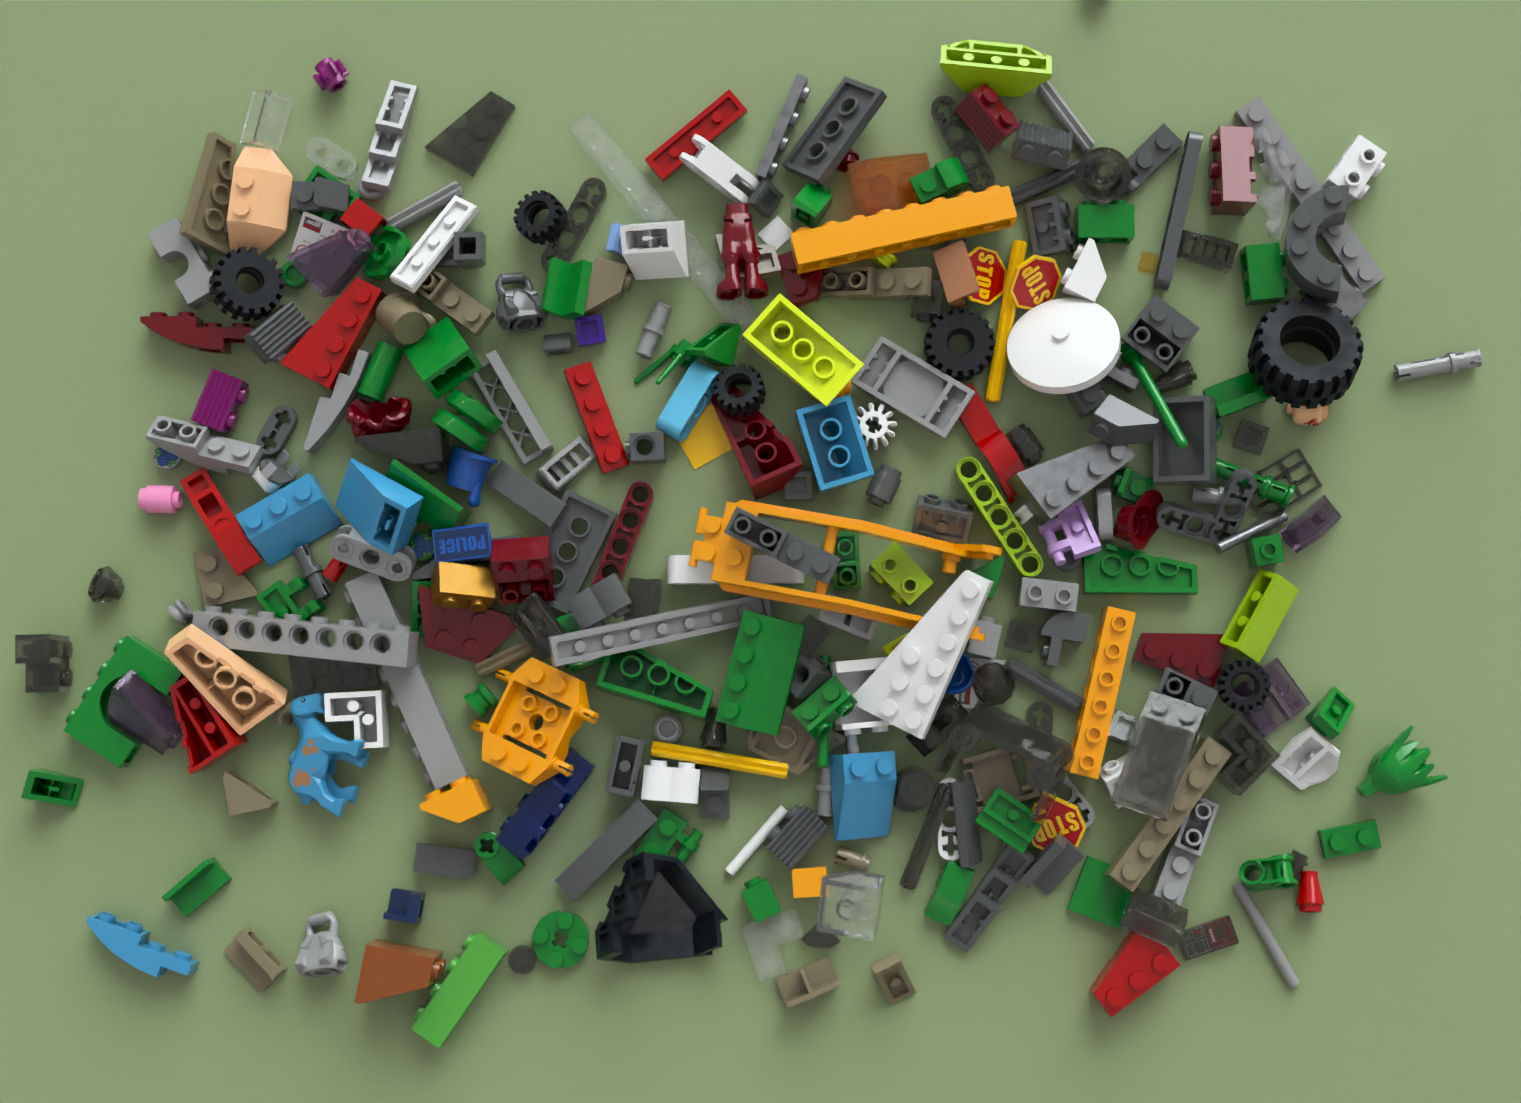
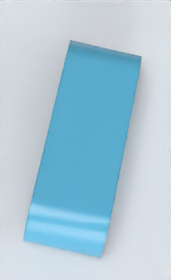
M695 360L686 371L661 412L656 423V429L663 431L666 435L679 442H683L713 396L715 390L714 381H717L716 377L721 372L699 360Z

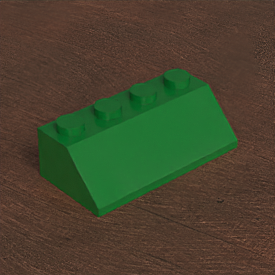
M743 611L715 721L779 736L807 625L755 611Z

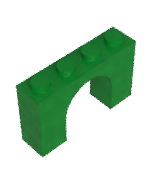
M129 635L121 638L116 643L113 649L114 655L109 662L106 661L100 667L97 673L98 679L94 685H90L84 691L81 697L83 699L78 709L75 708L70 712L65 721L67 725L63 730L119 768L128 767L144 743L118 727L112 720L108 703L115 686L124 679L137 677L166 696H171L169 687L185 677L168 657L136 636Z

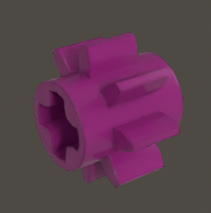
M331 57L321 60L315 66L317 74L313 75V78L322 91L327 88L329 92L333 93L339 91L347 84L345 76L349 75V72L340 59L334 62Z

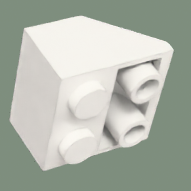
M684 220L620 226L622 255L636 280L689 277Z

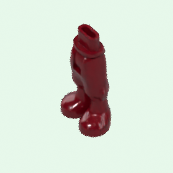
M729 203L726 205V215L723 216L722 254L720 255L725 266V277L716 288V296L720 300H735L741 296L740 262L743 263L745 272L744 296L748 299L757 300L769 295L768 285L760 277L758 271L761 254L757 248L756 236L751 222L752 215L748 214L747 203Z

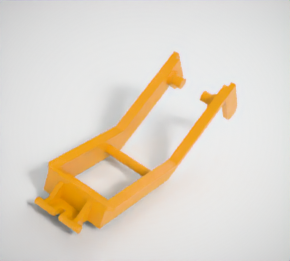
M740 500L737 503L726 502L723 518L708 516V508L700 507L695 533L704 535V540H693L688 566L697 567L698 561L714 564L711 580L717 582L725 592L844 613L913 629L923 616L850 599L826 595L827 584L819 580L816 581L814 593L748 581L754 548L724 533L736 507L759 518L762 516L825 527L827 531L823 550L834 554L838 530L864 534L942 554L941 559L944 560L941 572L956 574L957 563H961V559L993 560L994 556H1001L1002 548L983 544H954L867 521ZM974 626L968 640L985 642L986 634L979 633L980 627Z

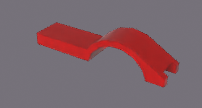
M969 382L965 386L974 390L975 395L959 419L974 445L979 448L991 465L999 480L1002 492L1011 504L1015 502L1014 496L1017 494L1007 481L1016 473L1024 471L1025 468L1015 449L997 426L972 382Z

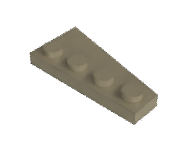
M211 132L206 137L179 234L223 257V255L226 256L230 251V246H227V215L231 180L236 160V144L216 132Z

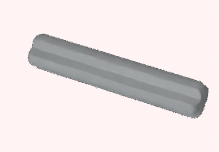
M1049 81L1042 83L1037 89L1039 96L1068 133H1073L1072 140L1080 151L1086 153L1091 150L1095 145V141Z
M454 181L387 218V223L401 230L447 205L455 195L458 197L463 196V190L459 183Z

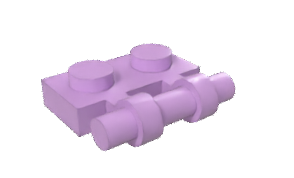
M1081 499L1075 501L1056 515L1055 519L1048 521L1043 526L1039 524L1037 528L1040 536L1045 538L1048 545L1046 550L1049 557L1054 559L1056 566H1062L1066 563L1064 553L1071 550L1074 559L1101 551L1100 541ZM1062 529L1065 539L1058 541L1055 532Z

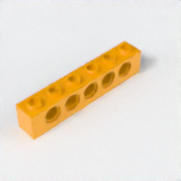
M1111 606L1104 607L1102 610L1083 692V702L1079 710L1065 772L1094 779L1099 777L1135 620V612Z

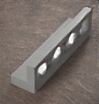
M493 350L486 354L488 359L481 362L483 368L474 373L473 377L496 417L504 422L502 425L524 465H527L554 448L502 358L496 350ZM492 365L496 372L494 384L483 382L478 372ZM499 380L502 382L504 387L498 386ZM486 387L493 388L491 395ZM497 389L506 391L509 394L508 408L498 406L494 402ZM513 403L516 406L517 410L512 409ZM500 410L506 412L505 419L501 414ZM511 413L521 415L524 424L521 432L510 429L508 426ZM527 427L530 430L531 434L526 433ZM514 434L520 435L519 442L515 438ZM524 437L535 439L540 448L527 457L521 448Z

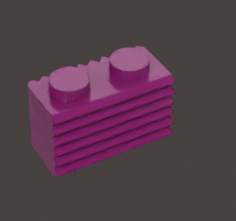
M212 368L190 420L228 435L229 430H234L237 425L239 416L236 414L240 404L244 405L248 399V383Z

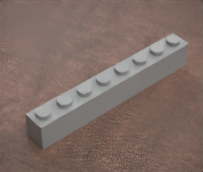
M368 572L345 583L347 591L344 594L351 607L355 606L359 616L355 617L358 626L365 627V622L382 623L383 629H392V625H404L384 577ZM386 637L381 642L382 648L385 651H388L390 647V642ZM418 654L416 666L413 667L381 665L378 668V672L383 682L390 685L393 693L389 694L393 706L395 709L400 708L404 717V719H401L402 727L407 735L411 734L415 744L412 745L416 758L424 762L427 769L424 771V776L430 787L434 785L435 790L442 789L464 776L471 775Z

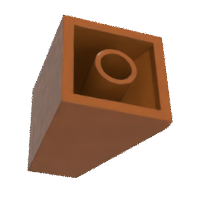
M375 939L366 944L354 1003L361 1004L429 987L439 979V976L442 977L444 974L446 959H442L443 951L382 939Z

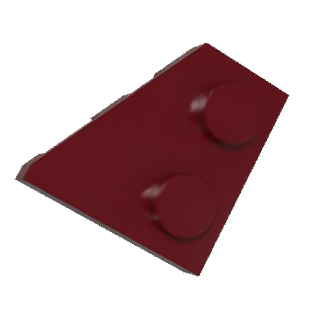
M792 251L778 255L781 274L789 301L794 306L800 307L819 300L822 288L820 283L826 268L797 274Z

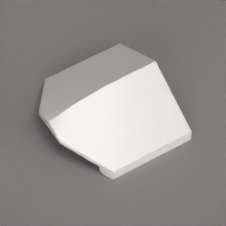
M1309 727L1289 741L1273 761L1272 766L1296 787L1304 790L1308 786L1326 781L1337 771L1340 750L1315 729Z

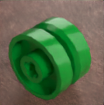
M453 388L445 397V402L457 413L453 415L443 408H438L430 420L451 436L482 455L489 445V441L477 431L480 427L489 434H496L504 422L492 414L485 405Z

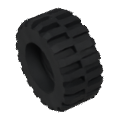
M1302 298L1299 302L1296 299L1285 301L1284 306L1282 303L1273 306L1271 311L1266 312L1261 317L1253 335L1247 358L1249 359V372L1254 374L1252 379L1257 386L1262 385V392L1268 397L1272 395L1276 398V402L1282 405L1284 402L1289 403L1293 408L1299 409L1300 406H1306V409L1317 408L1318 404L1323 407L1332 404L1333 399L1339 400L1346 390L1350 388L1363 358V341L1360 339L1359 329L1356 326H1352L1354 323L1348 315L1343 316L1341 314L1342 310L1336 306L1333 308L1326 305L1327 302L1321 300L1318 303L1312 302L1311 298ZM1290 342L1308 343L1318 348L1325 355L1328 362L1316 366L1301 364L1290 358L1283 350L1282 345Z

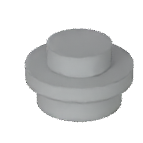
M672 715L661 716L654 724V734L661 742L672 743L682 733L681 722Z

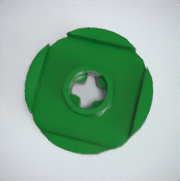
M390 225L381 228L384 232L379 236L374 234L370 238L362 254L361 262L366 264V269H362L363 273L376 281H382L386 278L391 280V274L402 262L405 254L408 253L411 247V242L406 239L405 234Z
M557 910L548 913L537 923L532 933V945L537 957L549 967L555 969L568 968L578 963L584 957L589 945L590 934L586 923L580 916L568 911ZM556 932H560L561 935L565 933L568 935V939L565 941L567 946L555 945Z

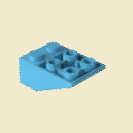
M351 458L336 507L368 543L393 555L409 544L424 497Z

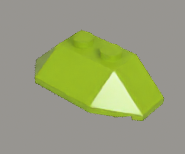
M964 40L951 45H941L940 68L963 92L971 93L986 83L998 96L1019 98L1051 79L1052 56L1041 54L1039 51L1024 45Z

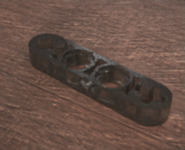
M939 96L932 103L931 115L951 154L959 159L970 181V189L973 193L984 191L990 186H994V174L969 127L954 110L957 107L955 101L949 96ZM939 104H942L944 107H950L948 116L951 121L946 126L943 125L947 121L945 114L937 112ZM960 127L964 132V137L960 140H953L949 136V129ZM973 151L977 156L976 162L973 164L964 163L961 158L963 152ZM979 165H982L978 172L982 178L987 177L989 179L986 187H983L982 184L976 185L975 183L978 179L976 172L973 171L970 174L968 171L975 170Z
M589 178L582 184L567 214H565L568 218L567 223H563L566 228L564 231L560 230L559 232L561 235L565 232L573 233L575 241L570 246H564L560 243V237H553L554 241L548 244L541 258V265L546 273L549 264L547 260L556 257L558 254L557 250L554 249L555 246L561 251L568 253L564 256L561 252L558 259L570 263L606 199L607 189L602 180ZM597 185L601 194H595L590 202L591 205L595 206L591 208L590 205L582 202L581 199L583 198L587 202L590 197L588 188L594 189ZM579 208L586 209L589 213L588 218L584 222H577L573 218L574 212Z

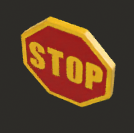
M976 246L969 252V256L980 291L967 298L971 302L989 306L1003 294L1007 270L997 251Z
M1033 255L1015 268L1008 291L1017 308L1030 310L1055 298L1062 279L1055 259Z
M1056 796L1035 803L1032 810L1043 817L1045 821L1031 841L1033 846L1043 850L1060 832L1078 848L1087 828L1079 807Z

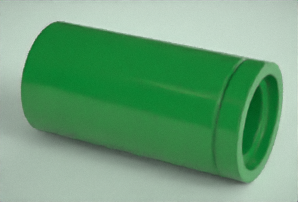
M378 341L356 392L382 403L404 351L388 343Z

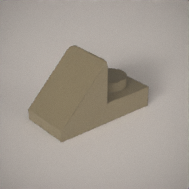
M893 953L871 965L890 1005L916 993L897 953Z

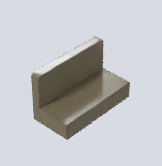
M250 927L242 929L234 937L235 940L224 949V953L259 991L265 990L287 969Z

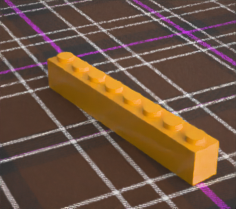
M994 185L982 192L973 193L972 191H967L950 199L939 197L933 199L930 203L922 205L911 203L903 207V209L895 211L884 209L872 216L856 215L851 217L849 221L840 223L829 221L817 228L801 227L795 230L794 233H790V246L797 274L1012 228L1015 225L1017 214L1009 186L1000 187L999 185Z

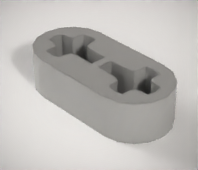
M1094 488L1093 505L1096 535L1099 541L1112 540L1113 518L1110 488Z

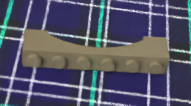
M1209 736L1200 738L1184 760L1185 763L1163 798L1137 833L1119 851L1103 875L1124 891L1134 892L1232 753Z

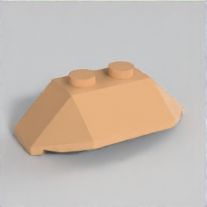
M244 147L234 165L227 227L230 250L234 249L235 252L239 247L246 246V251H249L251 247L258 248L257 254L261 255L263 251L273 246L288 230L292 181H294V177L271 149Z

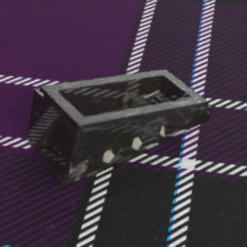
M1183 230L1177 258L1227 273L1232 267L1239 243ZM1190 239L1193 240V245L1190 253H1187L1185 250ZM1203 243L1204 247L1201 256L1196 255L1199 244ZM1210 247H1215L1213 257L1208 258ZM1222 250L1226 251L1224 261L1219 260Z

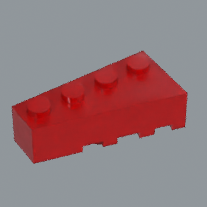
M356 277L283 358L280 364L333 392L338 374H347L357 355L358 349L361 348L376 319V309L379 303L387 295L380 288Z

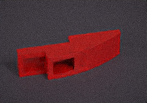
M205 467L180 480L190 501L237 576L262 563L263 561Z

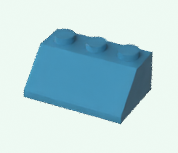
M850 394L835 398L828 407L818 403L795 411L794 416L819 495L849 486L875 475Z
M310 473L235 515L248 539L269 566H273L292 555V551L300 546L304 548L305 544L309 545L344 525L319 480Z

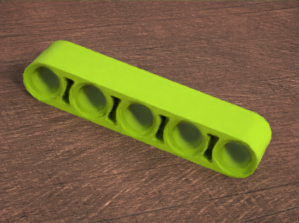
M973 457L961 459L954 469V476L997 544L1002 548L1008 561L1020 577L1032 578L1038 575L1043 568L1042 558L980 462ZM964 464L971 465L975 470L974 477H964L961 474V466ZM978 488H986L989 491L990 499L983 502L976 497V490ZM1000 511L1004 514L1005 522L1003 525H996L992 522V512ZM1014 534L1019 537V548L1012 549L1007 545L1006 539L1008 535ZM1024 558H1031L1035 562L1036 568L1034 572L1028 573L1022 568Z

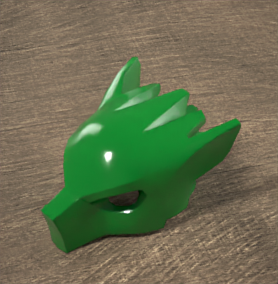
M1410 726L1393 742L1373 756L1369 764L1367 776L1356 790L1361 797L1370 796L1378 791L1387 794H1400L1448 779L1447 775L1426 777L1434 768V763L1425 764L1431 752L1428 747L1415 749L1419 744L1417 741L1413 742L1411 740L1404 743L1413 730V726Z

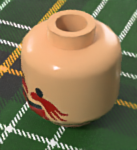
M1288 403L1287 414H1293L1292 420L1295 424L1318 426L1322 423V419L1327 420L1328 405L1322 407L1318 404L1317 408L1306 409V406H1300L1298 409L1291 407V404Z

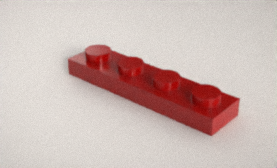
M729 89L646 157L645 162L660 180L664 182L685 165L679 159L682 152L693 157L699 149L691 140L695 134L711 143L747 114V109Z
M591 361L565 369L563 373L601 474L604 475L627 467L630 463L628 458H626L625 450Z

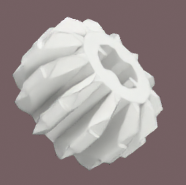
M869 403L868 412L862 406L858 408V413L861 417L857 416L866 448L868 443L872 442L873 451H877L878 441L884 447H887L889 443L885 436L888 438L895 437L896 434L889 429L895 428L897 422L887 421L893 416V412L889 411L883 415V404H880L878 411H874L873 403ZM872 420L878 422L877 427L881 430L877 431L875 429L874 433L868 431L869 426L866 423L869 422L871 424Z

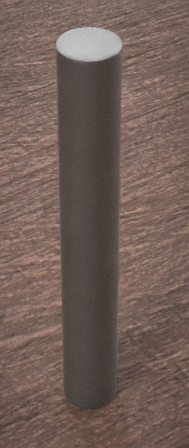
M1281 511L1215 543V551L1221 554L1288 520L1286 512Z

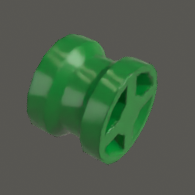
M483 682L477 685V689L473 693H467L464 696L467 703L481 718L487 714V710L490 707H496L499 703L495 695Z

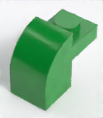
M957 157L940 161L935 164V167L909 178V183L920 205L941 196L947 199L968 189L970 186V181Z

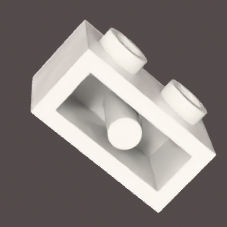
M1359 134L1350 143L1322 184V187L1325 189L1333 186L1349 185L1348 205L1356 198L1361 200L1370 187L1366 184L1370 177L1376 178L1385 166L1382 160L1387 152Z

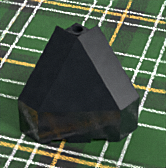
M642 852L626 860L622 869L625 873L620 886L614 887L606 905L609 912L605 921H599L595 930L597 960L633 964L713 955V950L722 947L720 923L728 919L678 857Z

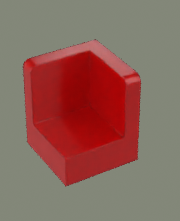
M359 198L354 200L340 218L345 226L353 232L356 231L365 239H368L379 225L385 227L388 224L380 214Z

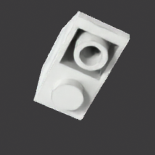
M1089 238L1085 245L1079 243L1072 257L1077 261L1073 269L1067 267L1060 283L1064 284L1061 293L1071 298L1095 302L1107 276L1095 241Z

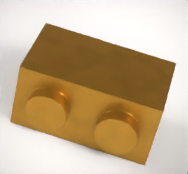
M439 561L431 574L432 605H439L446 609L466 608L473 612L487 611L495 599V582L492 568Z

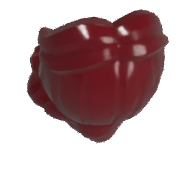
M396 396L390 397L386 403L378 401L367 403L363 399L354 400L346 410V421L352 425L351 429L355 437L377 442L381 438H391L403 430L410 422L412 404L408 398Z

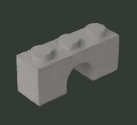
M175 217L147 234L160 257L166 262L170 263L180 257L188 259L189 266L187 272L182 277L176 279L175 283L187 304L196 310L216 297L215 295H210L209 291L212 284H209V279L213 274V270L207 264L210 258L201 245L197 247L194 241L179 234L182 221Z

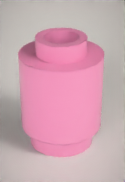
M148 485L146 488L139 490L138 505L140 510H146L147 513L175 514L178 508H181L183 505V494L181 491H178L176 486Z

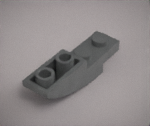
M736 507L724 531L725 534L827 585L830 584L842 560L739 507Z

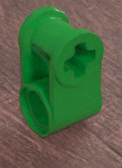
M487 831L475 840L474 848L477 855L484 861L491 873L501 884L505 885L526 867L522 859L508 847L497 833ZM483 838L487 841L490 839L494 840L495 843L492 845L494 851L490 849L484 851L482 849L484 845Z
M1283 854L1269 858L1247 860L1239 868L1240 879L1247 889L1254 892L1290 889L1298 886V882L1294 879L1292 863L1294 862V856ZM1257 870L1261 872L1257 880H1247V876L1251 871Z

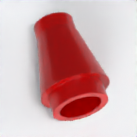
M1300 871V882L1296 905H1299V912H1322V905H1325L1318 879V871Z

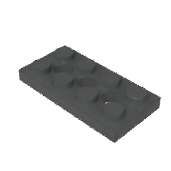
M845 76L782 163L784 168L789 172L824 186L887 98L886 94L880 89ZM849 107H853L852 110L846 112ZM838 129L835 133L830 135L832 130ZM818 151H822L818 156L814 157Z
M566 489L561 500L568 504L569 507L553 529L548 526L544 536H549L553 569H559L563 573V580L560 584L555 585V600L541 602L569 614L570 609L565 601L580 593L618 514ZM577 519H583L588 524L587 531L581 535L575 534L572 530V525ZM571 544L575 547V555L572 559L565 560L560 556V549L563 545Z

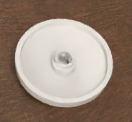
M1079 298L1055 299L1035 306L1015 323L1007 340V355L1015 376L1026 386L1048 394L1078 392L1098 383L1112 370L1118 360L1121 349L1120 333L1113 316L1102 306Z

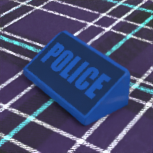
M489 523L432 530L436 563L439 561L453 562L491 556L492 538Z

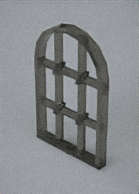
M1299 448L1263 470H1258L1256 473L1263 477V472L1276 464L1279 465L1282 473L1275 476L1273 480L1277 481L1282 477H1286L1290 485L1296 486L1294 491L1298 496L1289 502L1287 507L1322 486ZM1297 452L1302 461L1290 468H1285L1281 461ZM1305 465L1310 474L1298 481H1293L1289 473ZM1313 478L1317 486L1301 494L1297 486ZM1270 499L1257 506H1254L1251 501L1249 504L1253 511L1262 515H1272L1285 510L1281 507V504ZM1269 503H1275L1278 508L1272 512L1260 510Z

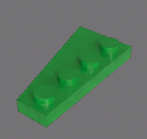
M1100 543L1101 551L1082 557L1084 595H1196L1198 593L1197 565L1165 557L1159 558L1137 550L1130 551L1108 543Z

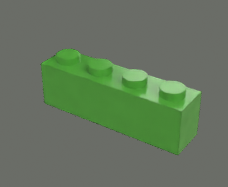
M479 931L475 936L472 933L468 936L461 946L465 950L459 960L456 957L452 959L445 970L448 976L444 982L437 981L428 994L432 997L426 1007L421 1005L412 1017L415 1024L411 1029L438 1049L448 1039L508 951L507 948L483 931Z

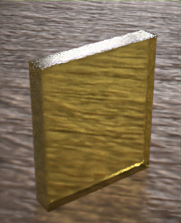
M1142 251L1138 270L1154 274L1158 254Z

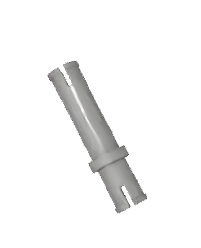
M1479 349L1461 353H1454L1452 351L1447 352L1445 356L1395 364L1393 369L1397 371H1393L1394 377L1397 382L1446 372L1455 374L1458 370L1481 367L1482 361L1478 360H1482V354Z

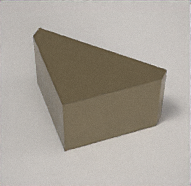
M227 771L222 776L230 816L276 807L279 801L234 771Z

